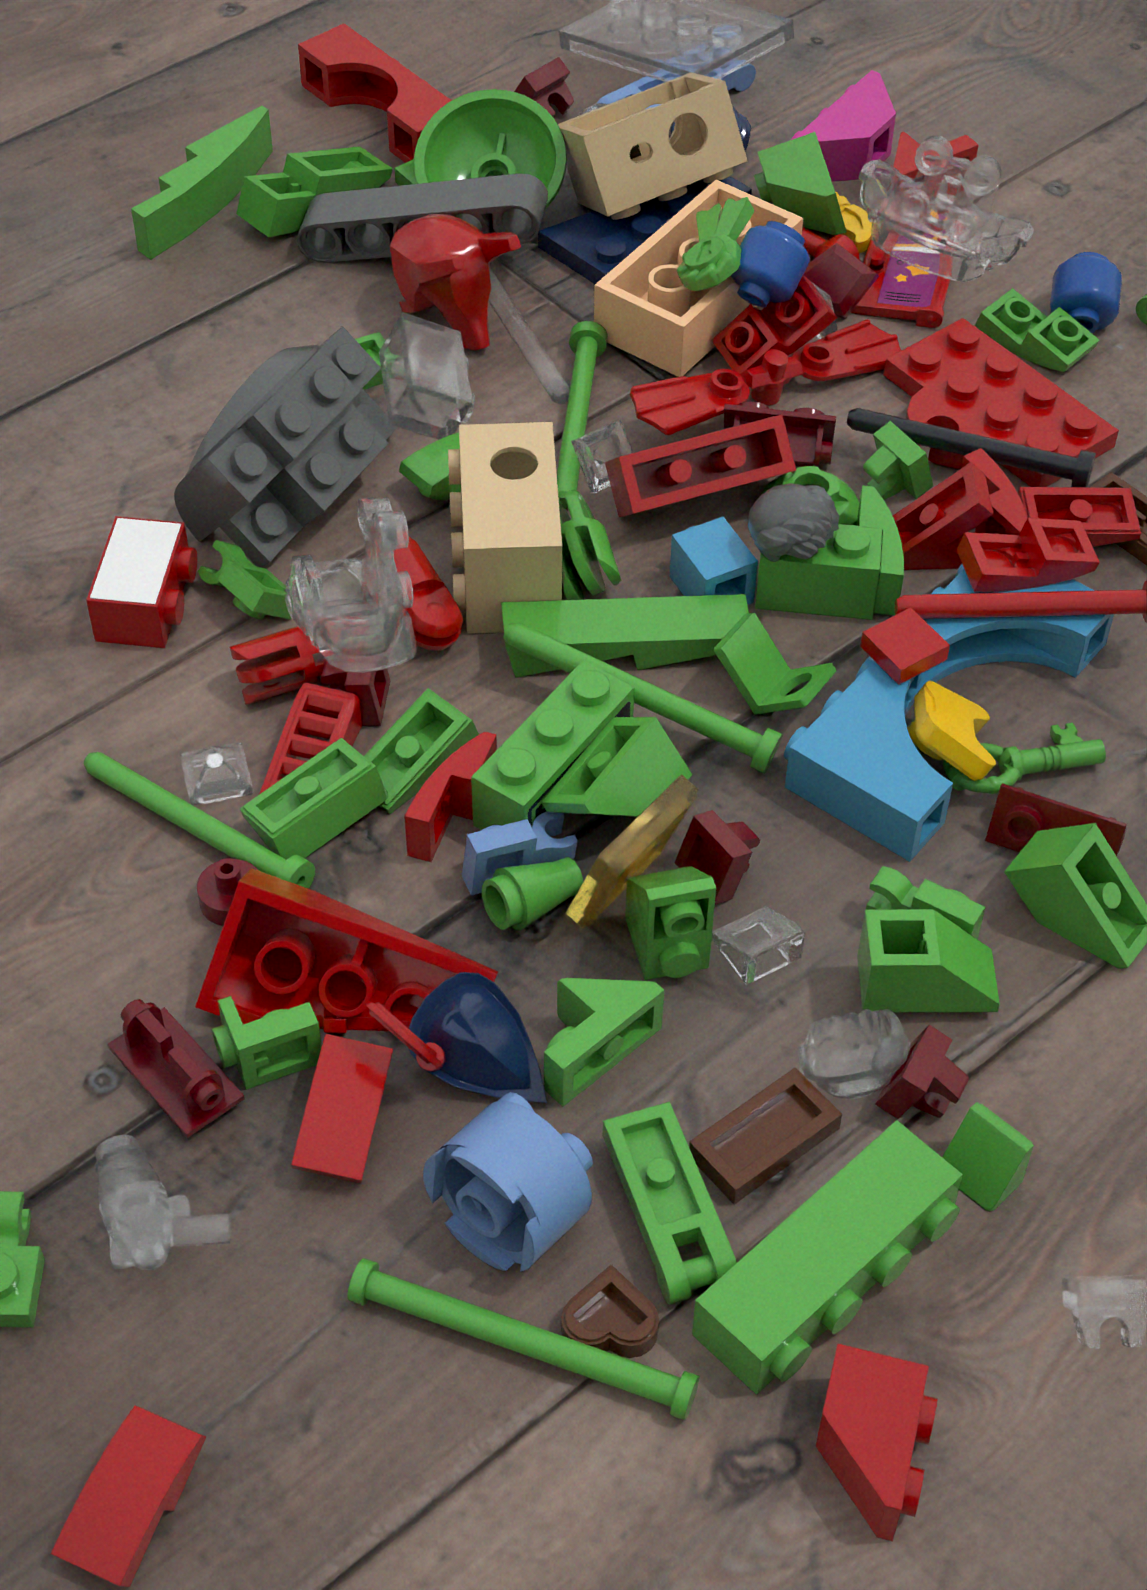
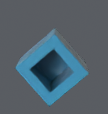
M724 517L672 534L669 576L684 596L745 594L747 605L754 603L758 560Z

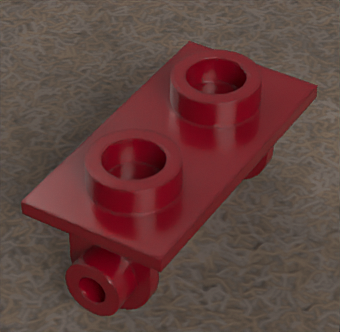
M750 401L742 402L738 405L725 404L724 429L782 414L795 466L819 467V463L831 464L836 416L825 415L820 410L814 408H798L794 411L769 409L762 403Z
M1002 783L985 841L1020 852L1037 831L1096 823L1117 856L1126 834L1127 824L1117 821L1113 817L1107 818L1024 791L1023 788H1015Z
M141 999L133 1000L124 1007L121 1012V1019L124 1021L123 1034L108 1043V1048L187 1138L245 1099L244 1094L165 1007L159 1009L156 1004L151 1002L145 1003Z

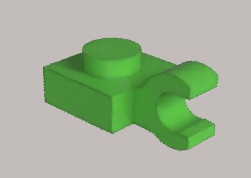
M215 540L212 546L221 553L222 566L220 570L200 566L198 570L200 578L207 584L227 588L235 596L232 601L233 604L251 617L264 619L267 614L291 620L302 599L270 571L254 566L246 558L244 551L238 545Z
M0 1191V1327H34L45 1258L40 1246H25L30 1230L31 1211L30 1209H23L24 1192Z

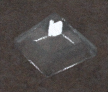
M621 419L571 441L591 494L611 486L605 462L633 453Z
M242 742L211 746L180 754L190 804L193 806L253 794Z

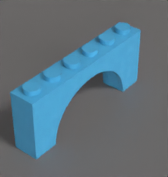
M961 564L951 583L945 589L942 587L936 588L931 594L1095 590L1074 579L1030 589L974 592L963 564ZM1114 614L923 619L950 645L947 660L898 685L869 656L860 667L855 681L844 692L840 690L835 691L826 701L821 715L809 728L800 727L790 738L784 752V758L788 760L785 788L910 862L945 824L953 782L943 777L927 763L913 744L909 735L905 716L913 705L914 696L927 681L937 682L964 668L991 662L1013 661L1034 663L1063 671L1076 678L1106 645Z

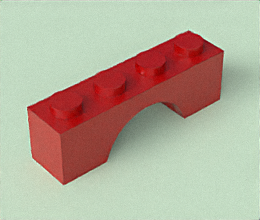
M345 23L298 44L302 86L329 107L360 104L386 111L389 151L404 163L414 159L418 139L427 122L440 108L452 101Z

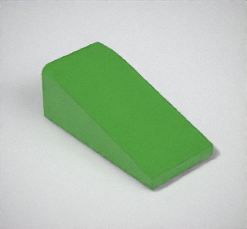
M429 688L364 755L377 767L387 792V799L379 806L389 814H392L416 795L426 780L452 753L479 735L472 719Z

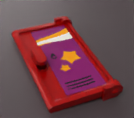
M878 215L863 263L876 272L879 277L851 313L916 320V326L939 327L944 318L943 307L960 241L966 232V221L958 216L942 215L941 221Z

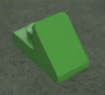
M586 978L560 979L557 982V1014L560 1020L568 1027L558 1032L548 1044L546 1051H544L545 1091L564 1107L661 1030L664 989L655 981Z

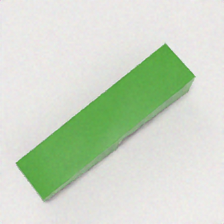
M745 594L501 602L504 633L510 623H521L601 661L634 655L637 670L716 655L714 647L745 614H749ZM505 641V647L515 678L559 669L508 645Z

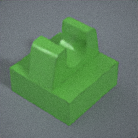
M889 421L873 434L877 451L864 463L863 469L873 478L867 483L868 486H873L883 500L904 489L917 499L933 487L927 453L894 423Z

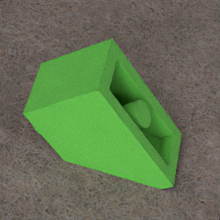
M815 132L757 152L763 172L755 174L754 178L762 200L768 203L773 202V205L802 217V227L833 235L847 232Z
M612 717L542 800L541 804L547 812L638 817L676 780L654 817L658 818L674 804L677 793L689 780L692 773L657 717Z
M1096 823L1037 831L1004 871L1037 923L1116 968H1128L1147 944V904Z

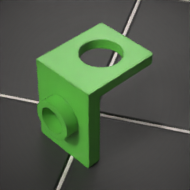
M755 613L745 614L714 647L715 654L754 715L806 707L837 671L833 663L790 669ZM809 681L808 684L805 685L799 691L787 695V693L797 685Z

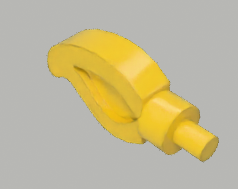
M835 192L847 231L842 235L850 238L856 245L858 252L863 253L867 250L872 235L870 216L861 207L855 204L850 205L845 196H839Z

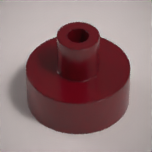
M225 858L211 864L201 873L197 881V893L200 909L209 921L220 926L224 925L239 880L251 868L258 870L254 865L240 859Z

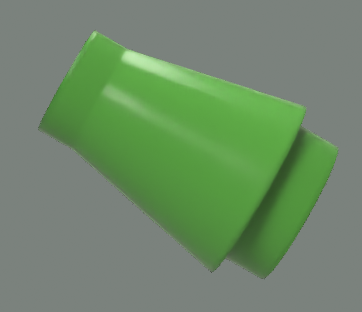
M570 857L552 862L498 868L495 870L492 878L483 882L482 899L489 918L498 928L504 930L512 927L515 930H523L568 898L575 896L583 884V877L577 863Z

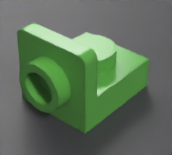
M231 996L217 1000L222 1025L211 1029L213 1040L223 1067L227 1068L236 1064L246 1090L317 1065L322 1043L319 1023L310 1002L290 1009L274 1010L258 1020L243 1024Z

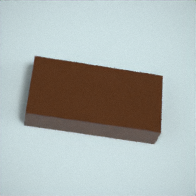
M795 1067L689 1141V1148L696 1165L735 1205L839 1130L842 1113Z

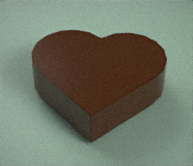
M612 1264L568 1301L563 1308L561 1316L562 1336L604 1351L611 1350L618 1356L627 1358L640 1357L649 1352L655 1345L659 1332V1316L655 1306Z

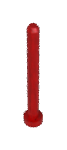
M1147 580L1144 582L1143 588L1139 590L902 595L895 600V614L897 615L910 607L922 619L1142 614L1144 621L1147 623Z

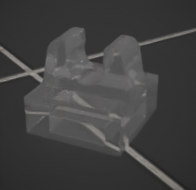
M1137 1275L1062 1277L1063 1307L1071 1309L1078 1340L1083 1346L1092 1349L1100 1348V1326L1106 1319L1112 1317L1120 1323L1122 1345L1140 1347L1143 1344L1147 1321V1277Z

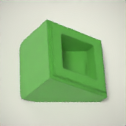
M976 1102L967 1112L942 1158L963 1174L959 1190L984 1210L991 1212L996 1210L1023 1182L1034 1145L1032 1144L1033 1142L982 1103Z

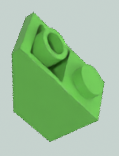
M689 866L627 878L625 919L644 980L665 976L679 978L687 976L696 970L709 968L716 886L713 877Z
M934 909L865 910L857 954L863 1012H998L1000 1002L991 948Z

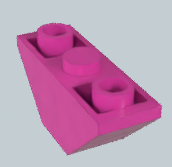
M871 70L855 85H850L837 101L829 108H824L813 122L802 131L796 132L791 139L793 140L813 132L816 133L832 182L865 179L891 155L896 112L881 74Z

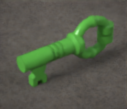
M1066 723L1065 729H1060L1059 725L1051 726L1050 736L1054 743L1059 744L1054 747L1047 746V748L1019 750L1016 746L1003 748L994 744L980 743L999 762V769L1002 775L998 777L990 776L987 779L983 778L982 780L974 781L944 760L942 765L948 779L953 782L952 787L954 789H967L977 793L997 794L1002 783L1013 786L1016 781H1020L1022 776L1026 774L1102 764L1105 762L1106 752L1101 739L1083 741L1081 737L1077 736L1078 731L1073 723Z

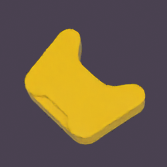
M927 681L914 696L915 718L907 727L913 743L928 756L937 760L947 761L974 781L982 780L996 765L993 756L979 743L975 736L990 720L989 714L976 703L936 682Z

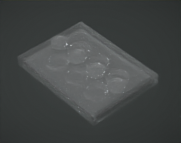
M610 0V4L559 30L560 47L562 49L664 82L691 72L721 79L794 38L793 19L727 0Z

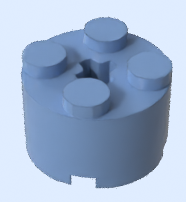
M509 1092L498 1101L489 1104L430 1156L424 1165L423 1178L432 1204L442 1196L453 1213V1216L445 1222V1225L467 1250L486 1264L499 1270L507 1271L514 1263L521 1264V1272L528 1270L589 1211L592 1202V1192L586 1171L592 1167L593 1160L589 1150L579 1138L570 1133L560 1134L546 1120L536 1114L531 1105L522 1096Z

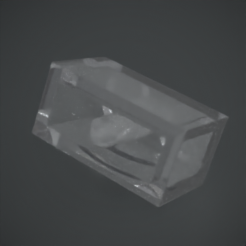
M402 312L379 351L389 425L439 440L455 434L460 424L467 423L475 406V394L471 392L468 376L469 359L464 353L461 331Z

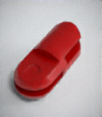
M400 533L388 536L378 549L377 555L379 558L376 560L373 581L389 604L390 609L407 636L417 646L426 650L438 651L454 645L461 633V626L463 624L459 605L414 539Z
M348 621L330 623L303 631L300 626H296L230 646L233 659L246 660L236 667L239 682L254 683L242 690L245 705L300 689L303 683L316 684L317 676L322 674L326 658L352 653L355 643L352 641L362 635L360 628L355 623Z

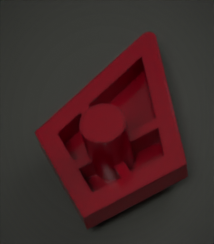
M838 243L809 262L803 274L812 282L835 315L843 318L849 316L879 277L876 272Z

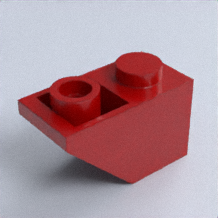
M838 1343L822 1412L816 1448L876 1537L893 1542L900 1514L915 1517L925 1469L910 1466L914 1442L929 1444L938 1398L924 1395L929 1366Z

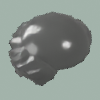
M789 483L774 486L757 499L750 508L748 529L754 544L770 561L777 562L780 556L785 554L800 559H807L818 553V548H824L828 539L833 538L834 531L839 529V514L835 509L834 501L823 487Z

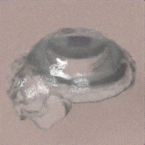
M866 1008L858 1015L855 1012H848L842 1017L832 1015L828 1020L823 1018L810 1025L805 1043L798 1046L799 1067L807 1079L815 1081L817 1087L833 1097L855 1100L877 1093L889 1084L895 1071L906 1061L910 1050V1041L907 1035H905L899 1018L892 1010L871 1011Z

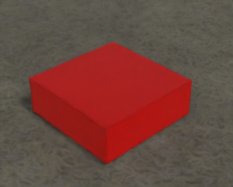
M910 607L863 631L860 647L900 685L946 661L950 645Z

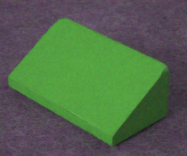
M340 738L240 808V811L271 851L285 859L293 855L306 858L382 804L387 799V792L377 767L344 739Z

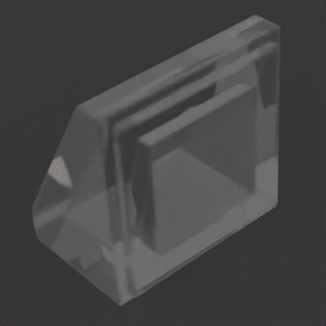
M767 906L712 932V941L746 985L802 958L805 939L803 929L794 921Z

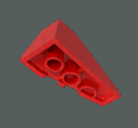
M251 868L239 880L195 1008L220 1016L217 1000L231 996L242 1023L246 1024L260 1019L271 1011L290 1009L310 1002L318 1020L319 1029H324V1032L347 1033L348 1030L389 1031L368 1012L370 1009L365 1004L371 1000L374 1003L378 1001L409 1029L412 1017L425 997L445 980L460 972L479 973L495 982L498 971L314 890Z

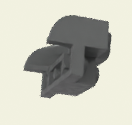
M343 326L320 346L317 344L290 347L271 356L248 377L222 409L201 442L185 477L178 483L174 492V500L179 515L199 542L220 527L257 567H264L306 524L323 513L389 444L386 439L398 426L363 389L380 371L381 367Z

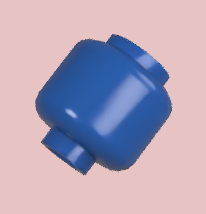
M768 221L765 226L759 225L750 228L740 245L742 250L741 265L731 275L735 283L740 286L737 291L738 295L748 303L762 308L766 307L768 302L784 303L789 301L810 261L809 254L803 246L805 243L804 237L793 228L776 221Z
M1082 252L1074 255L1060 264L1053 275L1050 299L1051 313L1061 307L1091 333L1107 327L1114 322L1119 313L1122 289L1121 272L1114 263L1099 253Z

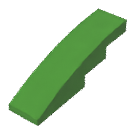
M260 106L186 146L187 162L158 177L161 192L131 208L137 248L140 253L151 260L191 235L225 208L242 190L245 176L256 175L273 152L269 109Z

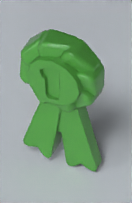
M748 197L738 201L728 198L723 209L718 203L708 211L697 212L696 220L699 242L682 255L683 262L677 268V274L684 287L692 291H701L715 287L738 270L741 265L742 250L736 240L755 211Z

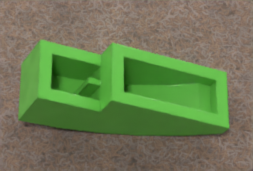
M362 147L287 153L283 172L244 177L236 214L267 237L293 233L300 230L310 202L315 196L324 193L379 188L391 178L393 168Z

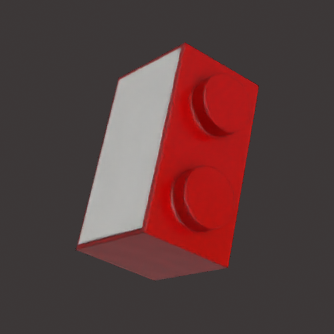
M115 516L86 599L95 642L156 648L166 647L172 625H180L183 618V590L185 583H193L197 572V550L194 547L188 546L185 522Z

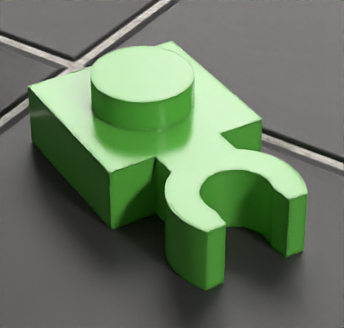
M885 866L881 867L870 883L869 889L875 893L867 903L866 910L934 909L978 939L985 906L970 900L963 893L944 888L927 879H924L921 886L917 888L902 873Z

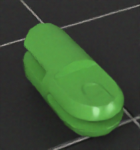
M572 490L565 492L571 518L559 500L562 537V586L567 600H583L584 596L575 567L586 588L594 596L604 592L606 589L598 561L613 585H618L622 580L604 525L594 519L588 504L580 492Z

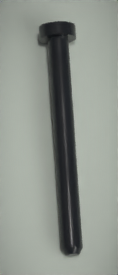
M861 408L850 410L847 417V425L852 430L874 434L891 421L917 445L960 455H967L982 448L996 463L1072 480L1071 487H1088L1096 456L1094 452L1081 450L1078 458Z

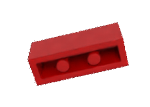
M782 414L627 454L605 462L619 518L796 471Z

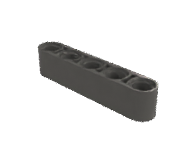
M519 173L324 193L315 196L311 200L297 236V244L305 256L316 262L327 263L391 257L390 244L395 232L404 224L430 214L458 217L476 226L483 233L512 232L518 236L520 244L531 242L538 234L548 201V191L544 183L537 177Z

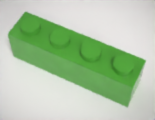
M896 1120L695 1300L692 1335L756 1395L775 1377L781 1382L787 1381L807 1361L812 1351L810 1345L828 1329L833 1334H836L845 1328L859 1311L863 1303L861 1297L877 1282L882 1287L890 1285L907 1267L912 1257L910 1251L925 1237L932 1242L938 1240L952 1226L960 1212V1208L955 1203L963 1174Z

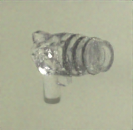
M130 1135L114 1136L103 1141L95 1151L97 1158L95 1172L98 1175L99 1210L110 1238V1259L114 1269L135 1266L140 1270L155 1271L166 1262L172 1246L231 1243L230 1214L192 1216L189 1200L184 1195H176L169 1198L164 1185L160 1182L158 1174L147 1160V1153L143 1148L139 1147L135 1137Z

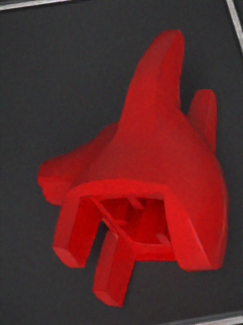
M430 214L404 224L395 232L390 244L394 277L405 299L399 302L402 312L415 313L435 305L453 329L461 347L476 351L490 346L488 300L491 292L490 263L504 253L520 249L521 244L518 236L512 232L483 233L476 226L458 217L443 214Z

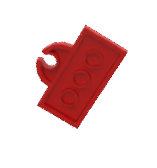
M964 318L886 358L884 376L911 396L906 419L1077 458L1081 450L1096 453L1095 458L1115 447L1118 429ZM930 448L928 460L938 465L961 469L964 455ZM1001 464L1030 487H1047L1061 479L1060 477Z

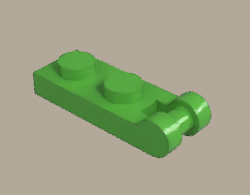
M666 1102L603 1120L602 1136L654 1264L661 1293L668 1305L690 1299L691 1290L714 1284L737 1261L671 1103ZM698 1241L703 1256L682 1261L677 1247Z

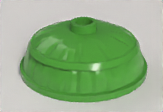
M498 89L471 92L450 101L440 108L422 130L414 156L417 184L519 173L530 174L543 182L548 191V201L545 210L557 196L563 184L567 166L564 138L551 114L539 103L525 95Z

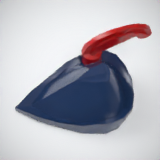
M460 972L442 982L425 997L412 1017L409 1029L378 1001L374 1003L369 1000L365 1004L370 1009L368 1012L409 1048L411 1055L421 1068L459 1089L496 1098H502L505 1094L511 1092L522 1096L527 1102L547 1103L541 1070L521 1016L501 988L483 975Z

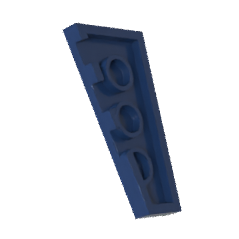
M731 176L720 180L752 195L750 187ZM701 179L686 185L687 192L680 197L667 201H658L656 197L640 204L641 210L638 213L626 218L614 220L611 215L606 216L597 211H592L539 230L538 248L596 284L711 183H705Z

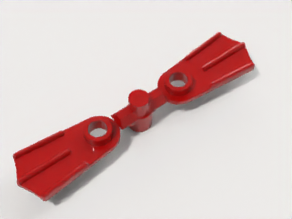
M866 319L802 346L791 357H787L780 350H767L764 353L760 366L746 369L740 374L731 369H718L712 373L697 376H681L636 385L631 388L630 397L635 407L636 418L669 436L724 414L725 404L738 405L742 402H747L750 395L749 387L752 389L751 396L756 402L764 405H774L780 400L783 386L788 384L793 377L801 375L814 381H828L882 370L885 368L886 358L896 354L901 349L897 334L891 335L871 324L869 319Z

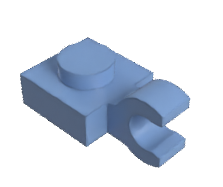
M544 812L536 817L532 827L528 819L505 825H492L481 831L467 834L462 878L470 894L482 893L483 882L492 878L495 870L498 868L552 862L565 857L573 859L578 841L575 835L561 839L550 837L562 833L563 813Z

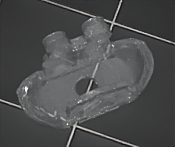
M929 136L918 147L915 154V164L919 171L915 179L901 174L899 170L880 159L864 164L858 178L862 181L860 202L868 213V220L874 223L871 229V236L876 247L909 265L934 275L959 282L980 278L986 270L990 271L995 266L1008 264L1020 251L1021 247L1027 246L1033 236V228L1029 221L1016 217H1004L991 212L1002 176L999 162L993 157L985 155L974 158L972 162L969 159L953 157L952 146L943 136Z
M387 497L358 499V521L365 547V556L361 561L357 558L314 562L311 555H295L291 560V574L286 581V589H284L288 612L304 634L309 636L312 645L316 646L327 662L344 671L364 673L382 670L411 660L417 653L412 619L405 610V608H412L413 606L412 582L407 571L397 572L393 552L396 549L408 547V526L404 512H392L391 504Z

